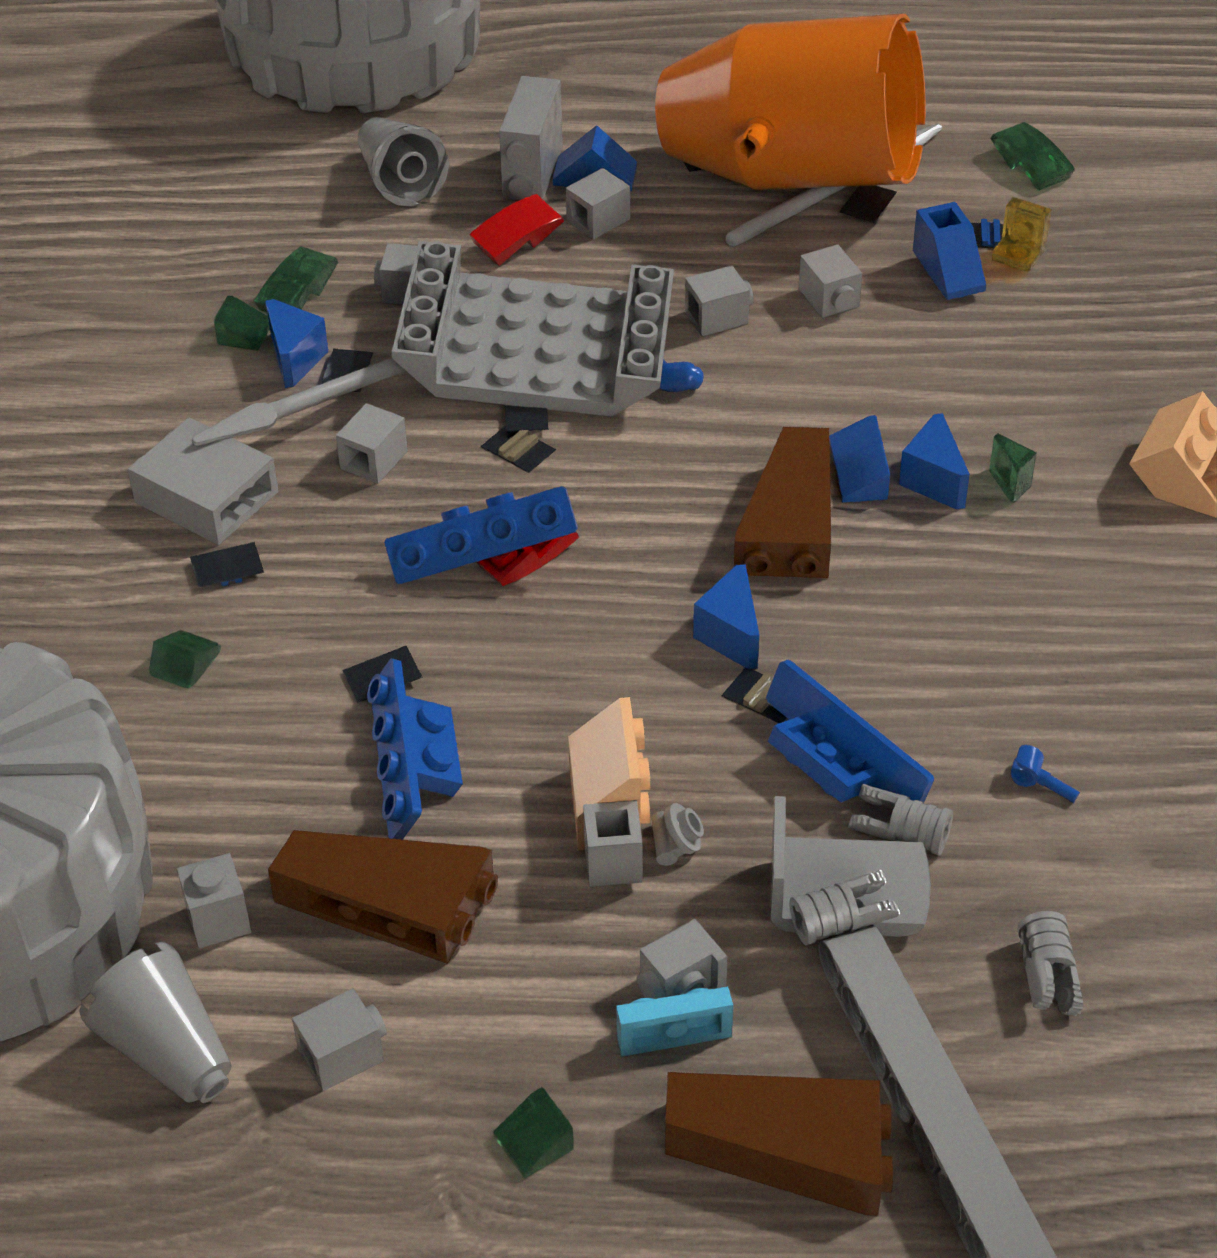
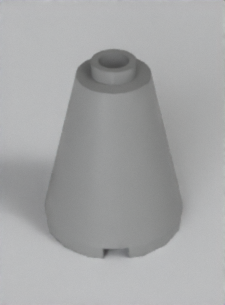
M379 117L369 119L361 126L358 132V145L372 181L384 198L396 205L411 207L417 205V201L427 196L431 198L438 193L447 178L450 165L449 157L446 155L440 137L425 127Z
M165 942L155 943L161 951L149 956L140 948L114 964L94 983L89 991L95 997V1000L89 1010L81 1004L79 1010L81 1020L90 1030L185 1102L190 1103L200 1100L202 1103L209 1102L227 1087L229 1083L227 1075L231 1070L232 1064L179 953L172 945Z

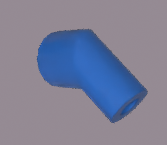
M663 359L660 389L666 392H680L688 389L696 390L702 385L704 375L701 368L694 366L691 362L667 363Z

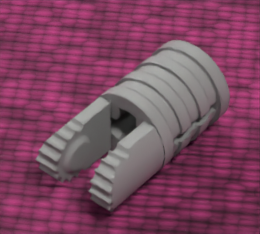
M862 784L858 796L869 804L893 810L890 823L873 819L866 815L852 814L848 828L888 841L923 842L925 851L929 850L932 854L939 856L942 854L952 825V809H941L936 805H927L922 801L910 800L909 797Z
M878 870L834 884L833 887L828 886L821 888L817 892H808L804 896L797 895L791 897L789 901L790 913L801 942L804 945L815 943L816 940L827 939L831 935L843 934L847 930L851 932L898 917L900 911L893 900L881 901L862 908H858L855 898L874 893L885 886L884 884L887 883L883 871Z
M1040 911L1024 917L1019 922L1017 930L1033 1008L1046 1010L1053 1003V998H1056V1001H1058L1057 1006L1062 1014L1073 1016L1081 1014L1083 999L1065 916L1054 911Z

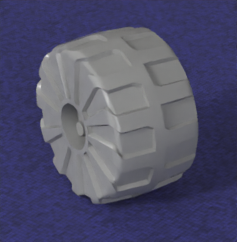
M215 0L227 55L233 69L242 68L252 79L253 90L262 96L270 99L273 95L278 94L296 100L300 110L329 113L334 106H355L360 113H370L392 109L399 104L400 98L413 95L418 99L425 98L447 86L454 77V71H460L468 66L476 53L480 39L481 0Z
M23 642L9 643L3 649L0 648L1 1042L42 1025L47 1026L82 1004L81 1000L90 993L89 990L94 983L114 964L125 958L135 944L140 933L139 920L143 908L144 895L149 893L153 884L152 858L141 787L111 706L100 690L90 682L83 679H73L69 665L62 658L49 651Z

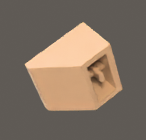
M1202 391L1158 410L1129 465L1155 498L1216 518L1217 407L1211 403Z
M630 697L619 698L568 736L569 771L578 851L585 850L583 805L637 800L640 827L641 824L650 823L648 792H641V790H650L648 758H643L642 752H637V750L645 749L643 719L633 718Z

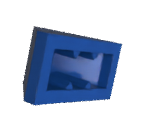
M596 125L558 156L553 175V186L568 187L604 168L628 184L630 191H632L637 161Z
M275 299L267 300L265 303L269 330L285 388L294 387L329 352L325 319Z
M943 413L934 414L902 451L899 485L954 509L965 508L970 474Z
M746 564L736 565L694 603L693 638L747 669H758L760 634Z

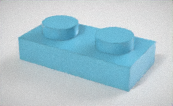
M728 986L715 989L697 988L686 994L658 999L640 998L629 1004L616 1006L617 1040L621 1057L732 1037L733 1002Z

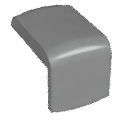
M775 796L771 863V921L774 926L783 931L797 933L790 913L789 901L791 897L797 895L804 896L808 892H817L821 888L833 887L836 883L882 870L887 883L874 893L855 898L858 908L887 900L896 902L900 911L898 917L873 924L878 928L882 936H910L917 934L924 928L930 906L931 882L929 864L923 842L785 837L786 797Z

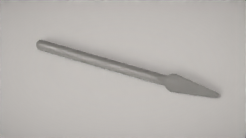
M935 124L917 130L916 145L923 146L942 130V126ZM847 186L809 188L731 230L726 235V243L729 246L736 247Z
M390 358L269 404H251L193 436L192 444L197 446L270 429L278 419L400 374L406 370Z

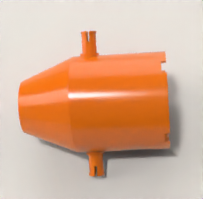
M888 14L748 24L673 63L661 72L655 99L657 130L665 153L670 157L754 190L909 184L917 174L923 150L922 145H916L917 125H925L926 118L923 60L916 31H908L905 23L910 22V18L906 14Z

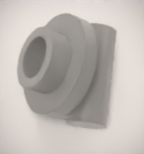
M673 803L666 807L664 811H659L652 815L656 860L660 865H672L681 855L685 853L692 854L701 848V837L704 834V829L700 818L691 808L685 809L682 805Z

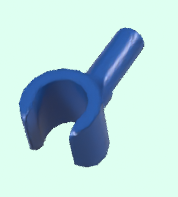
M1022 745L1011 768L1013 781L1017 785L1030 787L1037 783L1074 803L1080 792L1055 778L1048 771L1041 769L1044 755L1038 748Z

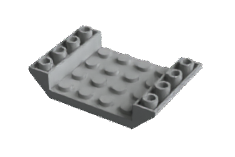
M418 241L392 348V359L435 397L521 407L547 408V410L613 417L660 388L674 269L660 268L654 265L641 266L631 264L628 291H622L612 288L577 286L568 283L532 281L525 278L514 279L487 276L481 273H460L461 245L445 244L439 241Z

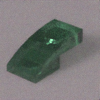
M1026 122L994 133L990 138L1011 169L1021 166L1038 191L1069 179L1075 171V168L1062 151L1042 132Z
M300 246L275 269L261 288L254 302L258 309L267 312L265 301L272 299L302 310L310 294L320 296L339 262L336 257Z

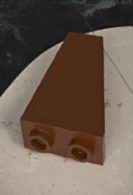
M783 427L735 533L734 566L746 564L748 576L829 578L831 554L829 428Z
M293 830L268 868L274 903L446 964L449 963L458 945L465 946L474 929L477 912L482 904H490L498 886V875L493 872L492 850L484 847Z
M668 1072L665 1120L666 1155L863 1215L878 1216L881 1192L892 1193L893 1157L882 1156L881 1140H890L891 1104H880V1080Z

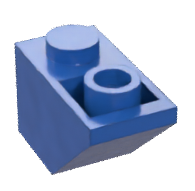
M951 202L916 210L912 251L945 299L950 300L985 292L986 281L973 225L957 203Z

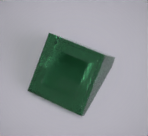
M231 295L226 297L214 318L217 344L258 351L269 332L268 316Z
M997 433L993 438L989 471L1007 498L1015 503L1032 486L1037 452Z
M183 630L176 631L153 641L149 673L151 676L184 688H190L200 679L218 656L221 645L218 642Z
M543 1087L531 1093L493 1131L494 1138L524 1179L574 1150L572 1125Z

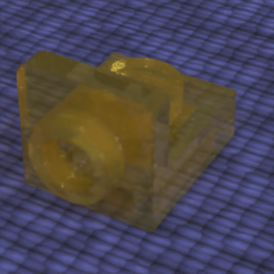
M1012 197L1006 205L1002 240L993 250L992 260L1013 269L1030 271L1046 250L1052 209Z

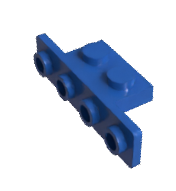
M556 487L516 500L513 492L486 499L488 507L486 509L470 513L468 505L441 513L443 522L387 538L384 544L396 583H407L577 532L578 525L566 487Z
M391 658L381 673L375 674L371 679L367 698L368 702L372 703L373 710L372 737L377 742L379 758L377 777L382 782L384 798L382 817L387 821L388 837L390 839L403 840L422 813L419 789L454 797L463 785L451 707L406 696L402 663L400 660Z
M788 659L779 663L766 695V700L789 720L774 725L767 742L781 752L787 761L799 767L817 782L824 792L835 797L841 803L858 796L862 784L904 795L913 801L925 802L934 782V776L791 660Z

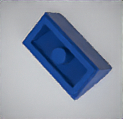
M868 416L829 435L830 449L842 503L888 500L890 471L877 416Z

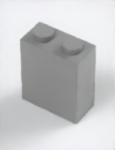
M521 76L499 130L503 198L521 200L534 194L544 199L558 156L563 148L561 80Z
M189 417L128 468L133 497L136 504L220 545L279 492L274 458L231 437L202 445H193L192 437L209 427Z

